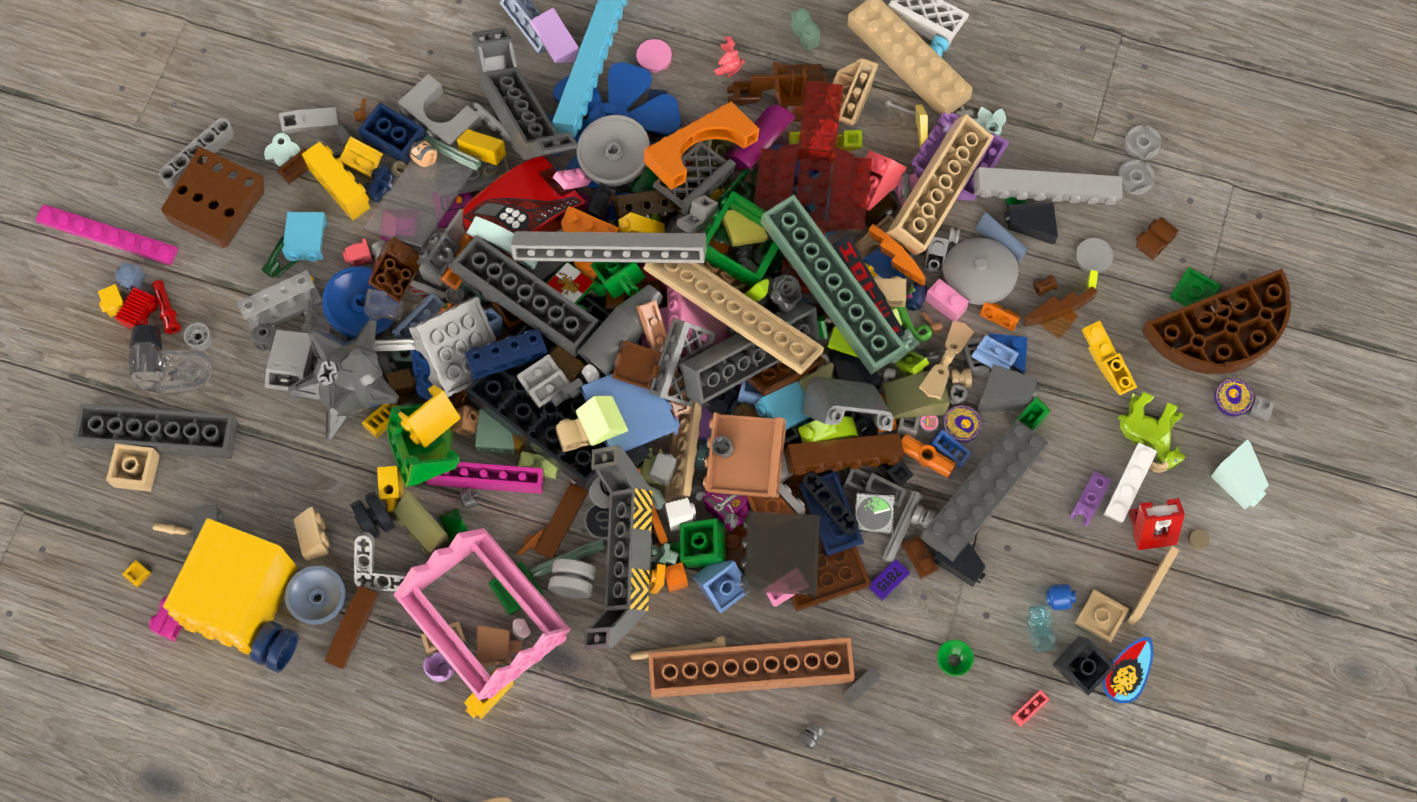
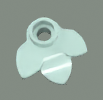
M981 107L978 112V119L973 120L991 135L999 136L1002 131L1001 127L1006 122V115L1003 109H999L993 114L986 108Z
M279 133L274 136L272 143L265 148L264 155L266 160L274 159L275 163L281 167L301 150L296 143L291 142L288 135ZM280 139L285 140L284 144L279 145L278 141Z

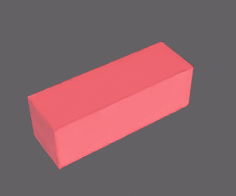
M1040 690L1012 718L1021 727L1049 701V698Z

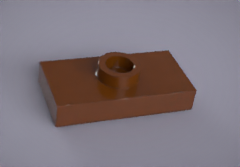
M305 148L276 170L289 185L309 170L302 156L307 151Z

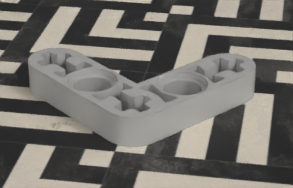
M368 532L360 533L354 543L355 584L358 587L362 585L373 590L396 592L402 583L400 580L404 579L408 573L374 569V537ZM363 538L366 542H368V544L365 547V550H363L364 543L361 542ZM366 556L369 559V564H362L359 557ZM362 575H365V578L367 579L366 582H364L363 578H361ZM385 576L388 578L389 583H380L379 577Z

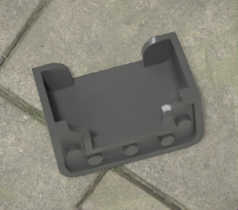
M813 377L808 382L802 410L803 415L824 424L837 425L842 421L845 410L860 413V419L866 416L878 429L892 431L893 415L874 385L865 382Z

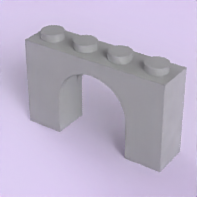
M427 74L398 102L399 112L404 117L423 127L426 135L457 149L459 147L457 139L467 129L476 131L482 125L480 115L469 106H466L450 121L437 123L428 119L426 112L443 94V89L437 80Z

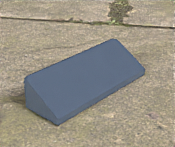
M985 213L975 230L984 238L997 241L1006 246L1015 256L1017 263L1025 257L1027 248L994 218Z
M434 292L430 293L391 333L398 339H412L409 328L437 315L445 304Z

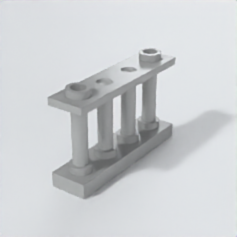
M306 270L240 300L237 304L244 319H247L253 331L259 322L263 324L271 323L276 326L322 305V299Z

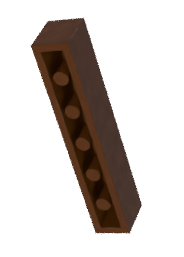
M899 433L789 444L784 451L788 474L795 473L796 475H802L810 471L821 473L829 469L840 471L848 467L858 469L866 465L876 467L885 463L895 465L905 455Z

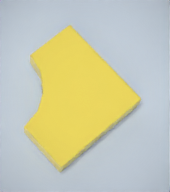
M922 104L915 105L918 145L920 148L925 140L928 139V115Z
M735 210L727 211L722 219L732 247L765 242L768 239L765 228L747 219Z

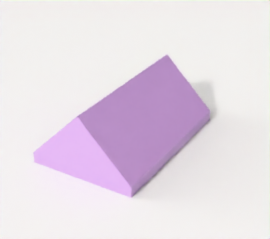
M551 8L533 18L530 24L555 63H575L579 47L555 9Z

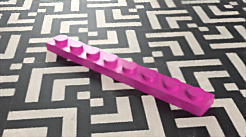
M45 204L42 205L35 219L39 224L170 266L179 250L176 246Z

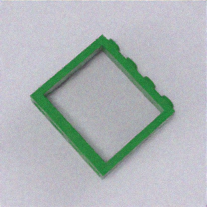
M732 191L729 198L724 197L720 206L723 208L721 211L717 209L712 217L715 220L714 223H709L704 231L707 234L705 260L752 288L761 281L779 247L773 240L756 272L753 273L708 246L729 207L763 227L760 222L762 215L767 211Z

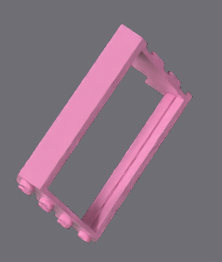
M485 528L458 533L449 547L435 550L426 564L412 567L394 594L400 604L479 700L494 697L498 691L511 681L517 679L533 664L539 662L556 646L562 644L567 639L566 635L571 630ZM472 552L477 554L543 632L533 648L520 651L509 666L496 669L492 676L489 675L421 592V590Z

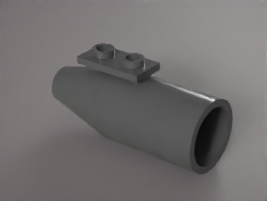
M647 285L618 305L578 350L579 355L586 362L593 365L602 375L608 376L615 369V359L617 353L621 351L623 341L636 344L645 334L636 306L652 300H656L659 306L663 296L654 287Z

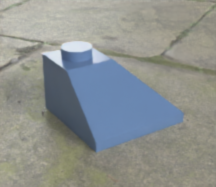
M733 560L710 564L693 576L701 591L720 614L751 591V588Z

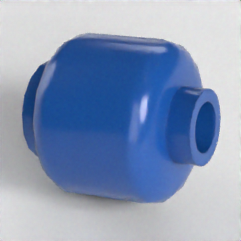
M1069 584L1052 585L1050 590H1047V603L1053 610H1069L1072 608L1073 602H1076V591L1071 590Z

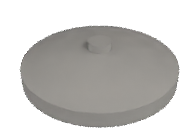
M622 115L605 116L592 122L582 132L578 140L577 159L583 172L592 181L598 184L601 182L607 186H620L633 181L645 170L647 165L643 162L644 149L650 145V141L644 128L635 120Z
M986 238L968 239L955 245L945 257L943 264L944 282L971 304L984 305L985 302L989 304L998 302L1007 297L1017 283V260L1006 246L997 241Z

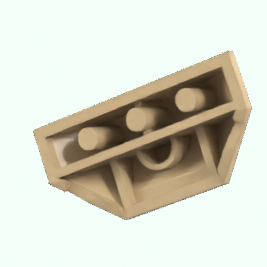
M861 58L837 72L825 100L826 105L836 120L853 126L859 120L878 68L877 63Z

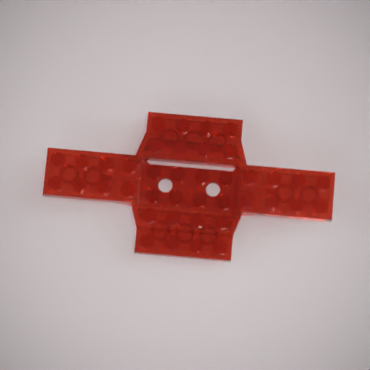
M807 81L799 143L780 146L779 150L761 148L754 204L768 211L793 195L797 160L799 158L800 166L796 198L804 209L808 204L815 205V211L808 214L825 236L826 232L841 229L864 231L872 159L854 157L853 153L836 147L843 85ZM834 162V165H833V173H832V181H831V189H830V197H829V205H828V213H827V221H825V213H826V205H827V197H828V189H829L831 165H832V163ZM810 171H819V177L811 178L809 176ZM784 256L782 275L796 277L802 293L812 294Z

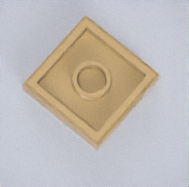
M1093 589L1074 624L1110 644L1129 608Z

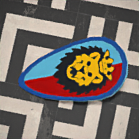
M1142 637L1129 644L1112 662L1115 665L1114 669L1102 681L1103 689L1111 700L1118 703H1130L1136 700L1142 693L1153 661V643L1151 638Z

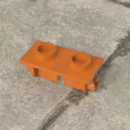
M985 302L979 316L1014 332L1021 316L1007 308L1005 311L1002 310L1003 306L996 303L989 304Z

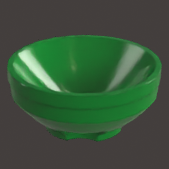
M956 639L949 640L939 648L937 663L945 674L958 677L966 674L972 668L974 654L970 646L965 642ZM949 656H958L960 664L957 666L950 665L948 662Z

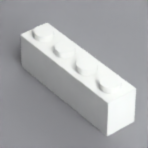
M1141 443L1136 445L1103 515L1123 523L1157 453L1156 450Z

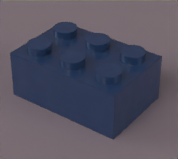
M380 102L358 129L363 141L395 160L404 162L406 165L411 160L410 150L412 145L426 136L423 127Z

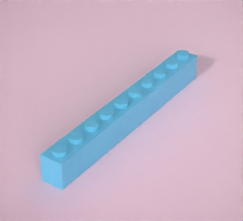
M598 0L552 121L558 134L570 132L573 137H576L578 130H581L583 116L587 114V105L592 101L593 89L597 87L598 75L603 71V62L607 60L608 48L613 44V35L618 30V21L622 19L623 8L627 5L628 0Z

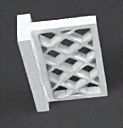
M894 0L888 4V7L914 32L929 40H932L934 36H941L948 41L949 46L954 36L969 17L968 13L943 0H929L931 2L929 4H923L922 0H917L919 5L911 6L909 2L913 0ZM898 2H906L907 7L898 4ZM937 7H943L946 11L938 12ZM933 8L934 13L926 14L925 9ZM921 10L923 15H919L913 11ZM952 15H958L962 17V19L953 20ZM948 16L950 21L942 22L940 17ZM929 18H936L938 23L930 21ZM952 26L953 31L951 32L950 30L944 27Z

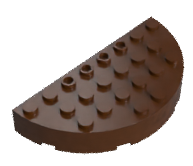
M1279 269L1145 323L1142 332L1149 343L1162 356L1185 369L1204 374H1227L1246 369L1260 361L1270 352L1288 324L1291 301L1287 277L1283 269Z

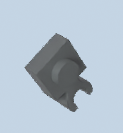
M580 378L565 386L562 391L551 396V401L557 406L565 399L576 398L582 393L583 382Z

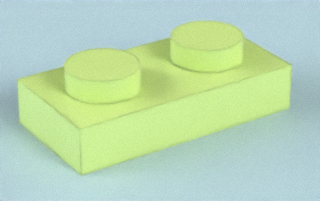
M521 452L518 467L543 468L545 477L556 479L558 468L538 454Z

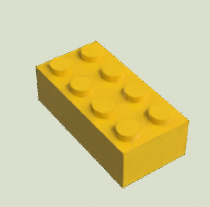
M319 141L305 151L302 156L312 175L351 220L354 221L370 209L368 203L370 199L365 194L366 190L362 184H357L354 181L355 177L349 170L347 172L344 170L341 160L339 158L335 159L332 156L333 152L327 145L324 147Z

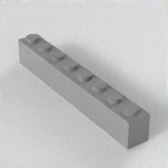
M979 167L973 174L974 195H980L985 198L991 196H998L1001 199L1016 197L1018 200L1034 198L1036 201L1050 199L1053 202L1066 200L1071 203L1082 201L1088 204L1105 203L1106 205H1115L1123 198L1122 176Z

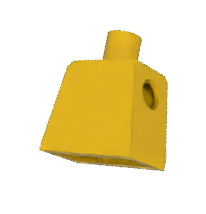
M398 466L377 467L379 498L381 501L386 502V512L392 513L397 507L398 501H401L403 498V481Z

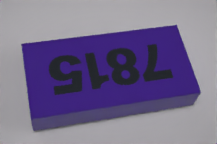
M895 559L871 582L869 589L883 601L910 575V572Z

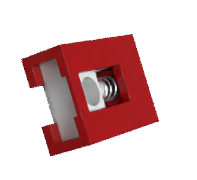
M1180 498L1168 499L1167 504L1153 506L1152 502L1140 503L1139 508L1129 510V516L1134 529L1133 536L1138 550L1177 545L1185 516Z

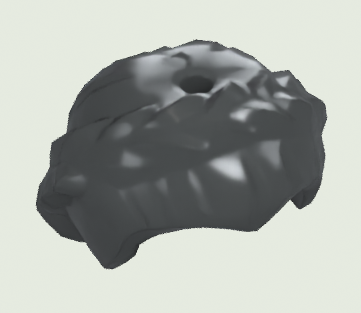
M780 275L773 280L771 299L781 311L788 313L802 297V291L796 277Z

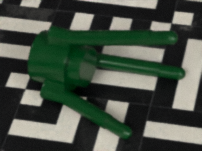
M281 236L268 261L261 269L271 278L275 276L280 277L286 270L298 262L291 261L282 269H279L281 265L275 260L284 246L283 236Z

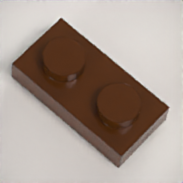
M919 535L901 545L920 579L938 571L939 568Z

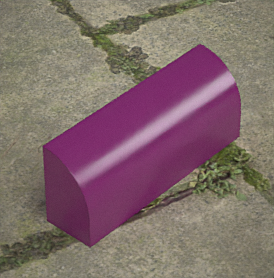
M779 105L769 106L754 122L759 128L758 141L745 149L735 144L725 155L726 159H731L736 163L735 169H750L795 118L794 115Z

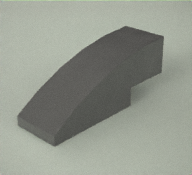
M851 467L848 469L841 485L860 495L894 497L893 506L898 508L906 493V489L874 473L868 474L860 469H851Z

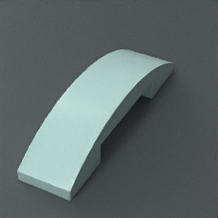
M475 216L467 234L472 237L477 235L489 244L513 256L511 243L514 233ZM517 261L532 270L535 269L538 261Z

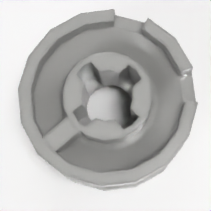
M199 322L190 324L185 329L183 335L187 345L195 352L208 350L214 340L209 328Z

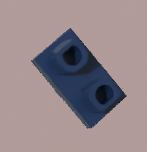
M384 165L380 169L374 168L371 173L373 181L371 183L367 182L363 186L366 190L365 194L370 196L376 203H379L386 191L393 192L394 186L391 183L395 176Z

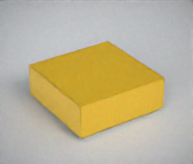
M135 560L122 575L138 588L151 575V572Z

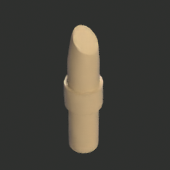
M154 523L153 525L154 531L166 532L172 535H189L192 532L190 529L172 524Z

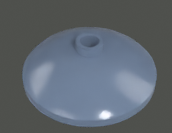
M324 566L304 568L297 572L287 585L285 592L286 606L292 616L302 623L309 625L323 624L333 619L342 609L346 596L345 586L340 576L330 568ZM321 596L320 601H315V598Z

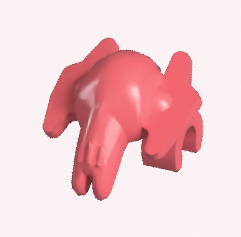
M726 36L724 39L727 44H721L720 46L727 52L718 62L719 65L723 64V66L715 69L714 72L716 75L728 73L727 77H731L741 69L745 61L744 59L740 61V57L737 55L738 50L734 51L733 48L735 45L734 41L730 36Z

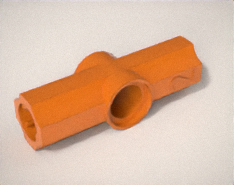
M908 434L901 440L905 454L917 460L922 467H929L948 479L957 463L936 452L933 446L925 445ZM928 453L932 458L925 459L922 454Z

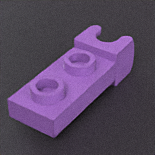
M1094 471L1070 518L1075 519L1078 514H1081L1085 517L1083 525L1088 526L1112 480Z

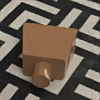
M477 626V660L483 667L510 663L511 652L523 650V641L512 640L509 630Z

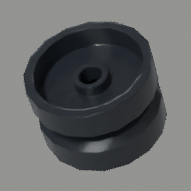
M372 491L365 495L369 508L366 509L363 502L359 499L351 503L350 506L362 531L372 534L375 540L380 537L376 524L379 523L382 530L386 533L394 529L395 526L375 491Z

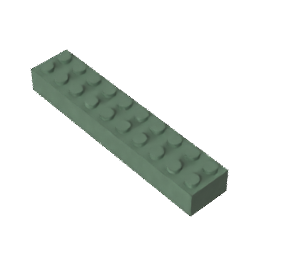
M795 195L765 212L760 223L869 373L873 374L902 355L906 349L905 345Z

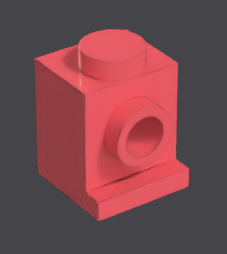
M366 238L362 239L363 243H355L345 248L346 252H343L345 262L350 263L351 267L363 266L373 262Z

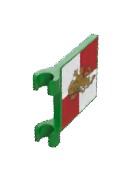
M568 262L546 283L583 310H586V308L578 303L591 289L599 297H603L606 294V288L603 284L595 282Z

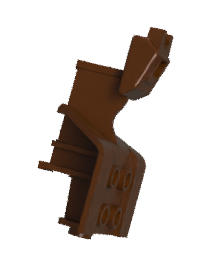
M773 62L774 75H751V81H733V86L727 87V94L734 95L728 96V103L732 102L738 106L757 103L762 99L761 92L775 89V95L780 106L794 115L795 118L792 121L827 120L825 100L826 93L830 91V83L826 81V75L823 74L822 64L786 65L785 63ZM748 92V97H741V93Z

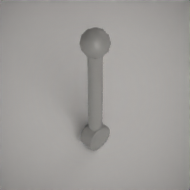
M890 100L885 101V106H892L913 114V117L916 118V110L912 111L892 103Z

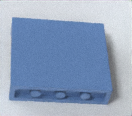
M613 374L582 386V395L586 402L593 396H613L627 426V432L605 440L606 447L618 445L624 451H627L669 433L678 434L680 424L677 417L673 416L670 411L672 407L668 399L650 394L648 389L612 378Z

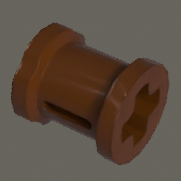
M1052 274L1047 275V278L1041 281L1033 282L1034 290L1039 297H1042L1044 293L1050 290L1055 291L1058 289L1056 279Z

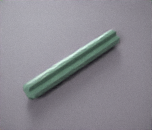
M426 135L422 139L434 146L437 152L474 170H478L481 167L480 160Z
M602 539L595 540L531 567V573L534 578H538L552 572L554 560L570 559L578 561L604 550L605 544Z

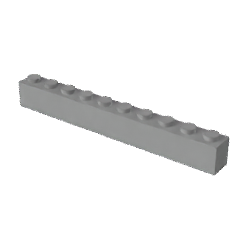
M515 231L511 249L513 261L704 263L707 245L705 233Z

